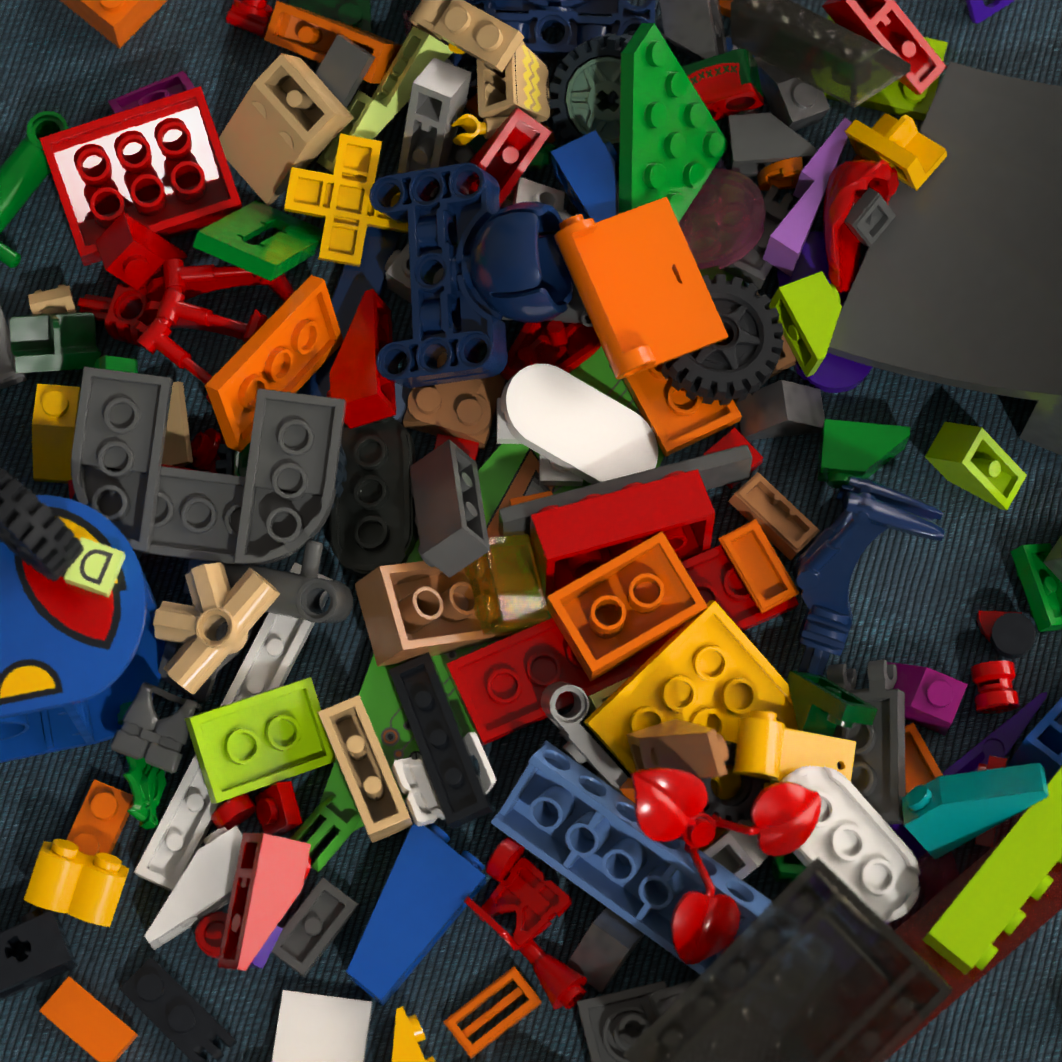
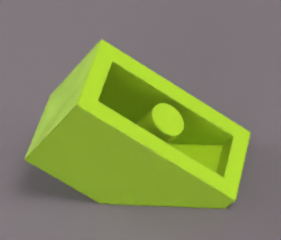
M823 271L779 287L769 305L770 309L776 307L780 315L777 322L782 323L783 335L806 378L815 374L826 357L842 308L836 287L828 282Z
M944 422L925 455V458L947 481L1001 510H1008L1027 476L982 427Z

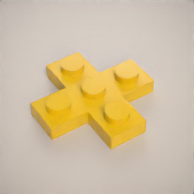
M340 134L333 175L291 167L284 211L325 218L318 260L360 267L367 226L408 234V223H398L377 211L370 202V189L375 183L382 141ZM400 192L391 200V207L399 201Z

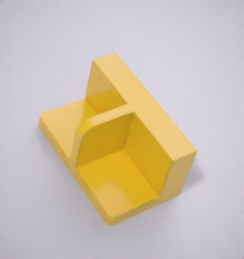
M887 113L883 114L872 128L855 119L845 130L856 154L868 161H887L891 167H895L897 170L898 180L916 191L947 157L946 149L919 133L913 119L908 115H903L898 120Z

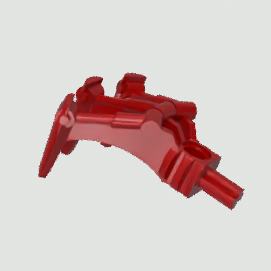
M174 258L163 262L164 276L152 279L141 290H136L128 284L119 283L113 298L85 294L84 298H79L77 305L80 307L79 312L90 311L94 314L95 321L105 322V328L113 339L137 345L152 355L158 350L179 368H184L206 385L213 376L192 360L191 354L168 337L172 333L170 328L209 331L235 337L246 343L267 321V316L255 309L247 324L213 314V311L184 301L224 288L266 285L285 302L293 294L294 289L284 274L269 281L237 266L215 267L214 264L184 266V262L181 259ZM207 393L206 398L208 399V402L211 404V401Z

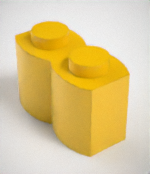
M54 839L53 842L43 841L24 900L47 910L67 913L85 922L110 927L129 868L121 864L122 860L109 853L98 852L96 856L86 855L78 851L79 847L75 843L68 840Z

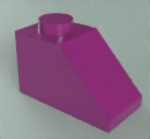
M887 662V665L895 664L897 668V681L893 689L905 692V719L945 736L954 720L968 684L928 667Z

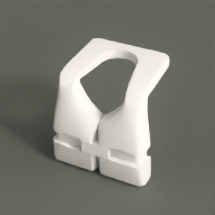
M469 732L464 739L471 756L474 755L479 763V777L487 795L495 784L496 777L477 734ZM422 756L414 760L411 757L395 760L391 769L401 792L404 795H408L405 802L415 825L420 827L434 823L437 818L445 819Z

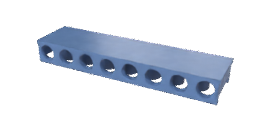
M546 740L541 748L531 756L527 768L499 813L494 816L491 824L680 959L675 951L671 935L673 911L678 901L687 892L698 891L705 894V885L690 854L684 850L685 842L679 837L667 842H657L648 838L637 824L634 802ZM697 849L715 886L714 895L726 894L736 902L740 911V924L735 937L723 950L697 964H688V966L780 1032L789 1018H793L840 949L749 884L739 879L700 849Z

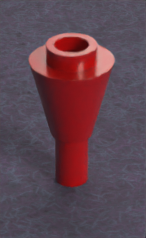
M533 939L519 950L533 965V970L553 1009H559L563 1006L566 1009H570L584 997L586 990L583 987L587 982L585 976L552 955L546 954Z

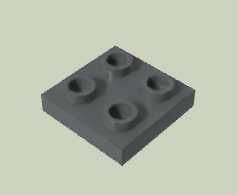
M665 981L577 1002L591 1062H685L679 1035L657 1042L640 1002V999L644 996L666 989Z

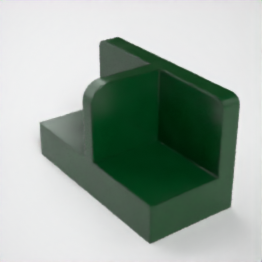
M90 311L11 316L8 320L11 367L15 373L84 369V367L94 368L95 361L101 357V351L96 346L95 316Z

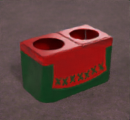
M735 49L682 67L715 121L729 115H736L740 111L752 110L764 105L757 61L747 49Z

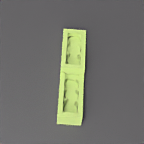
M413 26L372 98L358 90L347 109L354 118L327 145L317 162L329 171L334 172L340 134L373 140L410 100L412 83L433 58L445 62L453 53L448 46Z

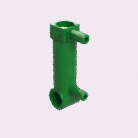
M43 111L32 117L27 125L26 136L0 166V234L49 173H51L40 138L69 129L66 120L56 112ZM0 241V261L10 268H15L21 260V255Z

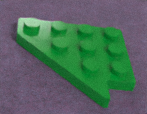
M641 23L621 53L619 214L667 197L679 223L726 151L729 143L655 23Z

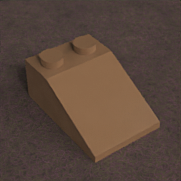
M489 553L484 554L450 578L437 567H430L424 561L379 566L354 584L377 667L405 663L428 652L433 657L512 635Z

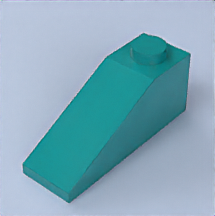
M1040 763L939 776L925 785L916 786L906 796L902 797L904 826L936 860L1048 797L1045 768Z

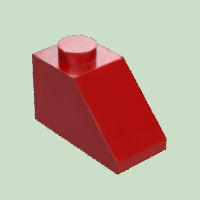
M124 212L95 241L105 270L136 290L143 289L152 279L164 276V261L174 258L184 261L187 258L184 251Z

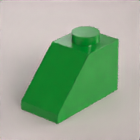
M825 419L820 437L817 481L827 482V485L833 488H840L842 484L848 485L847 480L849 476L869 478L905 449L911 427Z

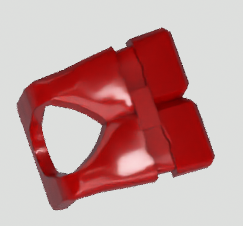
M526 857L518 860L509 871L511 874L508 878L499 883L481 908L468 896L464 899L467 906L482 922H486L513 950L517 951L552 925L550 921L556 916L560 917L572 905L571 898L553 881H546L544 873ZM516 912L517 921L513 937L492 917L503 913Z

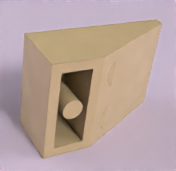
M281 53L252 84L221 133L219 140L228 162L265 204L271 205L288 187L291 167L305 169L354 117L302 58Z

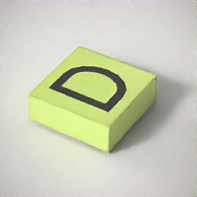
M81 537L80 542L84 547V551L68 568L64 580L68 584L109 598L125 560V553Z

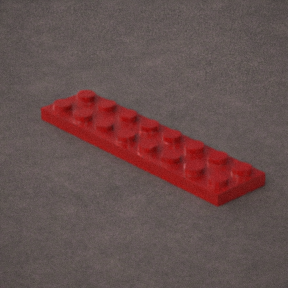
M722 545L681 562L706 604L710 600L716 601L742 632L796 609L799 605L794 596L761 614ZM553 618L446 663L445 668L474 731L483 746L547 718L541 707V696L550 684L554 682H567L581 688L589 698L590 695L634 674L686 623L629 661L592 682L588 679ZM570 691L561 693L555 702L557 712L559 713L574 705V698Z

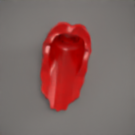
M861 159L845 161L843 164L835 167L829 176L823 211L824 242L829 265V279L839 293L850 291L851 283L855 280L859 271L862 244L844 223V220L868 188L880 193L889 205V198L895 194L899 186L897 170L895 167H891L885 160L868 161Z

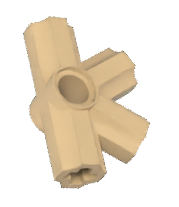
M222 563L202 564L192 568L185 575L193 606L162 601L161 606L156 609L153 621L154 637L159 640L183 644L163 669L177 684L191 694H195L229 654L236 653L244 647L247 642L248 631L280 595L270 582L250 567L232 588H230L226 570ZM227 622L228 630L226 635L222 639L217 640L216 630L222 623Z

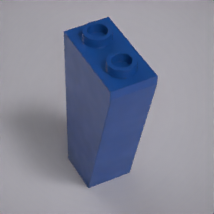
M415 823L412 824L346 971L349 979L382 1007L465 910L467 904L464 902V899L468 896L473 900L486 885V875L481 872L485 866L468 851L464 850L460 855L447 844L451 840L450 837L434 823L428 824L427 827L425 825L419 827Z

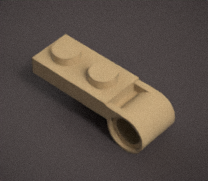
M421 0L409 19L420 30L438 40H445L500 72H503L524 39V36L517 29L464 0Z

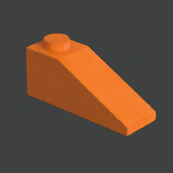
M281 1L276 2L264 38L267 42L321 63L337 34L344 35L376 57L363 79L374 84H380L402 46L368 31Z

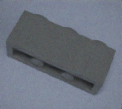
M447 440L410 466L412 488L410 490L415 504L416 515L414 520L418 527L419 554L427 565L437 567L450 578L489 552L490 545L477 462L451 440Z

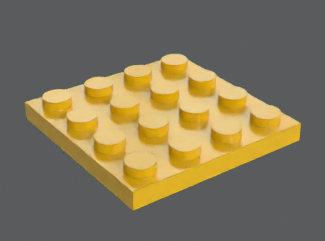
M710 600L707 603V609L690 619L583 721L630 774L636 772L626 734L669 720L679 719L715 729L717 734L722 735L724 741L737 743L740 718H749L751 710L777 714L776 721L785 724V728L798 730L788 683L716 601ZM725 765L726 775L712 777L711 779L712 790L720 799H729L736 795L740 789L741 776L733 772L734 766ZM764 783V789L772 785V783ZM716 827L715 837L712 840V842L715 841L719 836H721L727 829L722 827ZM711 843L699 849L703 852Z

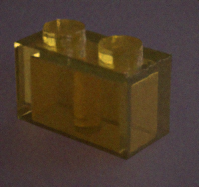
M528 534L489 537L490 551L464 568L466 576L470 579L475 599L474 611L477 619L480 621L483 635L520 632L539 624L548 618L549 615Z

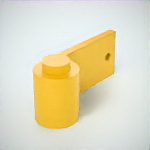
M751 710L749 718H740L733 768L734 773L780 782L785 776L804 766H825L837 770L851 782L856 741L785 728V724L776 721L777 714L767 711ZM838 762L841 764V768H840V769H838V765H837Z

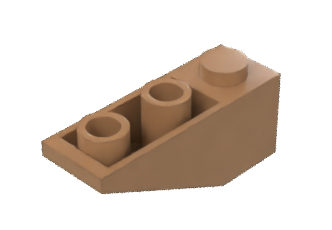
M673 719L626 734L636 771L651 768H673L690 772L698 778L720 777L727 774L724 761H727L729 758L728 749L722 735L717 734L715 729Z

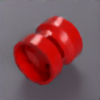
M1002 660L989 661L971 667L972 682L977 685L978 694L974 698L976 712L996 714L1019 708V696L1013 689L1012 684L1016 677L1013 662Z

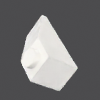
M237 826L230 830H227L226 827L219 828L203 840L205 846L197 850L145 934V938L154 950L198 923L207 914L217 911L230 902L243 836Z

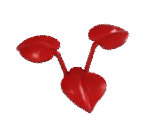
M651 768L631 774L635 795V816L640 830L648 838L657 842L672 841L678 837L685 842L684 850L690 854L705 885V894L698 891L687 892L678 901L673 911L671 920L672 941L677 955L685 964H697L723 950L735 937L740 924V911L736 902L726 894L714 895L715 886L697 851L698 847L711 843L715 837V828L722 827L749 836L757 834L758 848L766 855L782 856L789 854L803 845L816 827L821 810V797L817 791L807 789L793 782L772 784L759 793L752 805L751 818L755 825L745 826L722 819L716 814L709 816L703 810L708 802L707 789L704 783L690 772L673 768Z

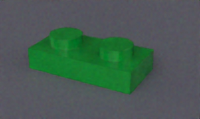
M1051 543L1021 545L1011 551L1017 576L1024 588L1031 616L1039 632L1062 630V583L1044 563V560L1052 550Z

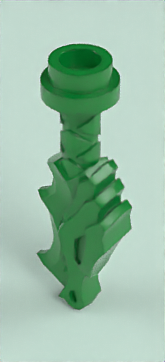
M132 701L119 706L120 713L117 714L119 725H123L124 721H122V718ZM125 756L129 769L123 776L129 783L133 795L132 806L127 812L140 821L138 826L146 830L154 829L159 824L156 816V807L160 803L162 793L167 784L165 772L148 765L144 757L136 760Z

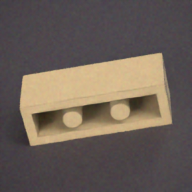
M360 695L319 711L318 714L372 843L410 828L413 824Z

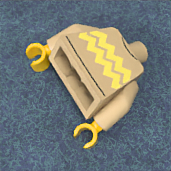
M524 41L521 42L503 72L477 59L478 115L484 119L483 122H479L471 114H464L459 117L451 126H461L466 130V133L457 135L453 142L456 145L463 146L477 135H484L485 139H489L516 107L539 123L546 121L553 115L554 108L550 109L549 105L551 97L549 96L548 69L526 46ZM449 43L448 48L456 54L465 53Z

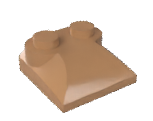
M446 352L439 356L437 360L438 368L445 364L447 360ZM498 374L490 378L413 388L408 396V407L403 419V427L434 436L442 434L478 442L479 448L485 450L497 412V398H501L507 380Z

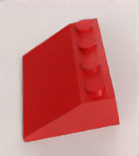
M201 86L40 138L84 266L102 261L95 241L123 212L166 240L206 227L242 208L239 194Z

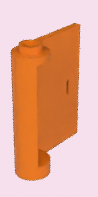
M667 197L596 223L593 218L584 219L582 214L572 216L559 223L560 231L554 235V238L616 379L629 377L729 337Z

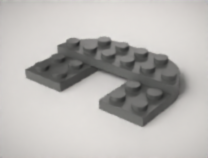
M84 367L71 456L73 487L78 501L109 519L122 532L133 550L161 556L232 565L257 566L273 563L293 555L320 531L331 512L336 494L335 484L346 409L345 399L258 389L246 477L161 466L173 385L171 377Z

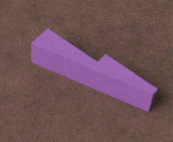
M846 118L842 120L801 171L793 194L800 200L770 235L763 260L790 277L825 197L829 176L833 169L838 166L848 141L845 130L852 122Z

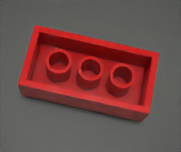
M698 469L688 472L674 471L665 475L662 479L644 484L634 482L612 493L604 495L590 494L583 497L579 502L564 506L550 505L542 508L530 516L529 557L545 600H547V596L660 532L664 533L681 562L710 550L715 511Z

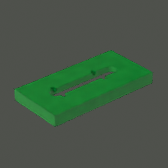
M255 200L199 230L193 247L272 281L320 251L323 229ZM273 227L280 231L259 245L246 243V241Z

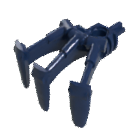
M849 476L847 480L848 485L842 484L836 499L842 501L843 512L799 556L793 567V576L797 580V584L800 587L799 591L807 605L797 637L799 643L806 645L797 672L823 676L830 654L841 656L853 620L849 602L850 579L857 561L867 546L888 528L927 539L942 541L945 529L932 521L933 519L941 520L943 511L931 504L868 478Z

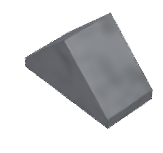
M780 380L760 388L753 395L750 393L746 399L736 402V406L742 415L739 422L740 433L747 440L819 433L825 420L821 390L785 380Z
M606 907L591 924L566 965L587 978L586 983L602 994L645 934Z

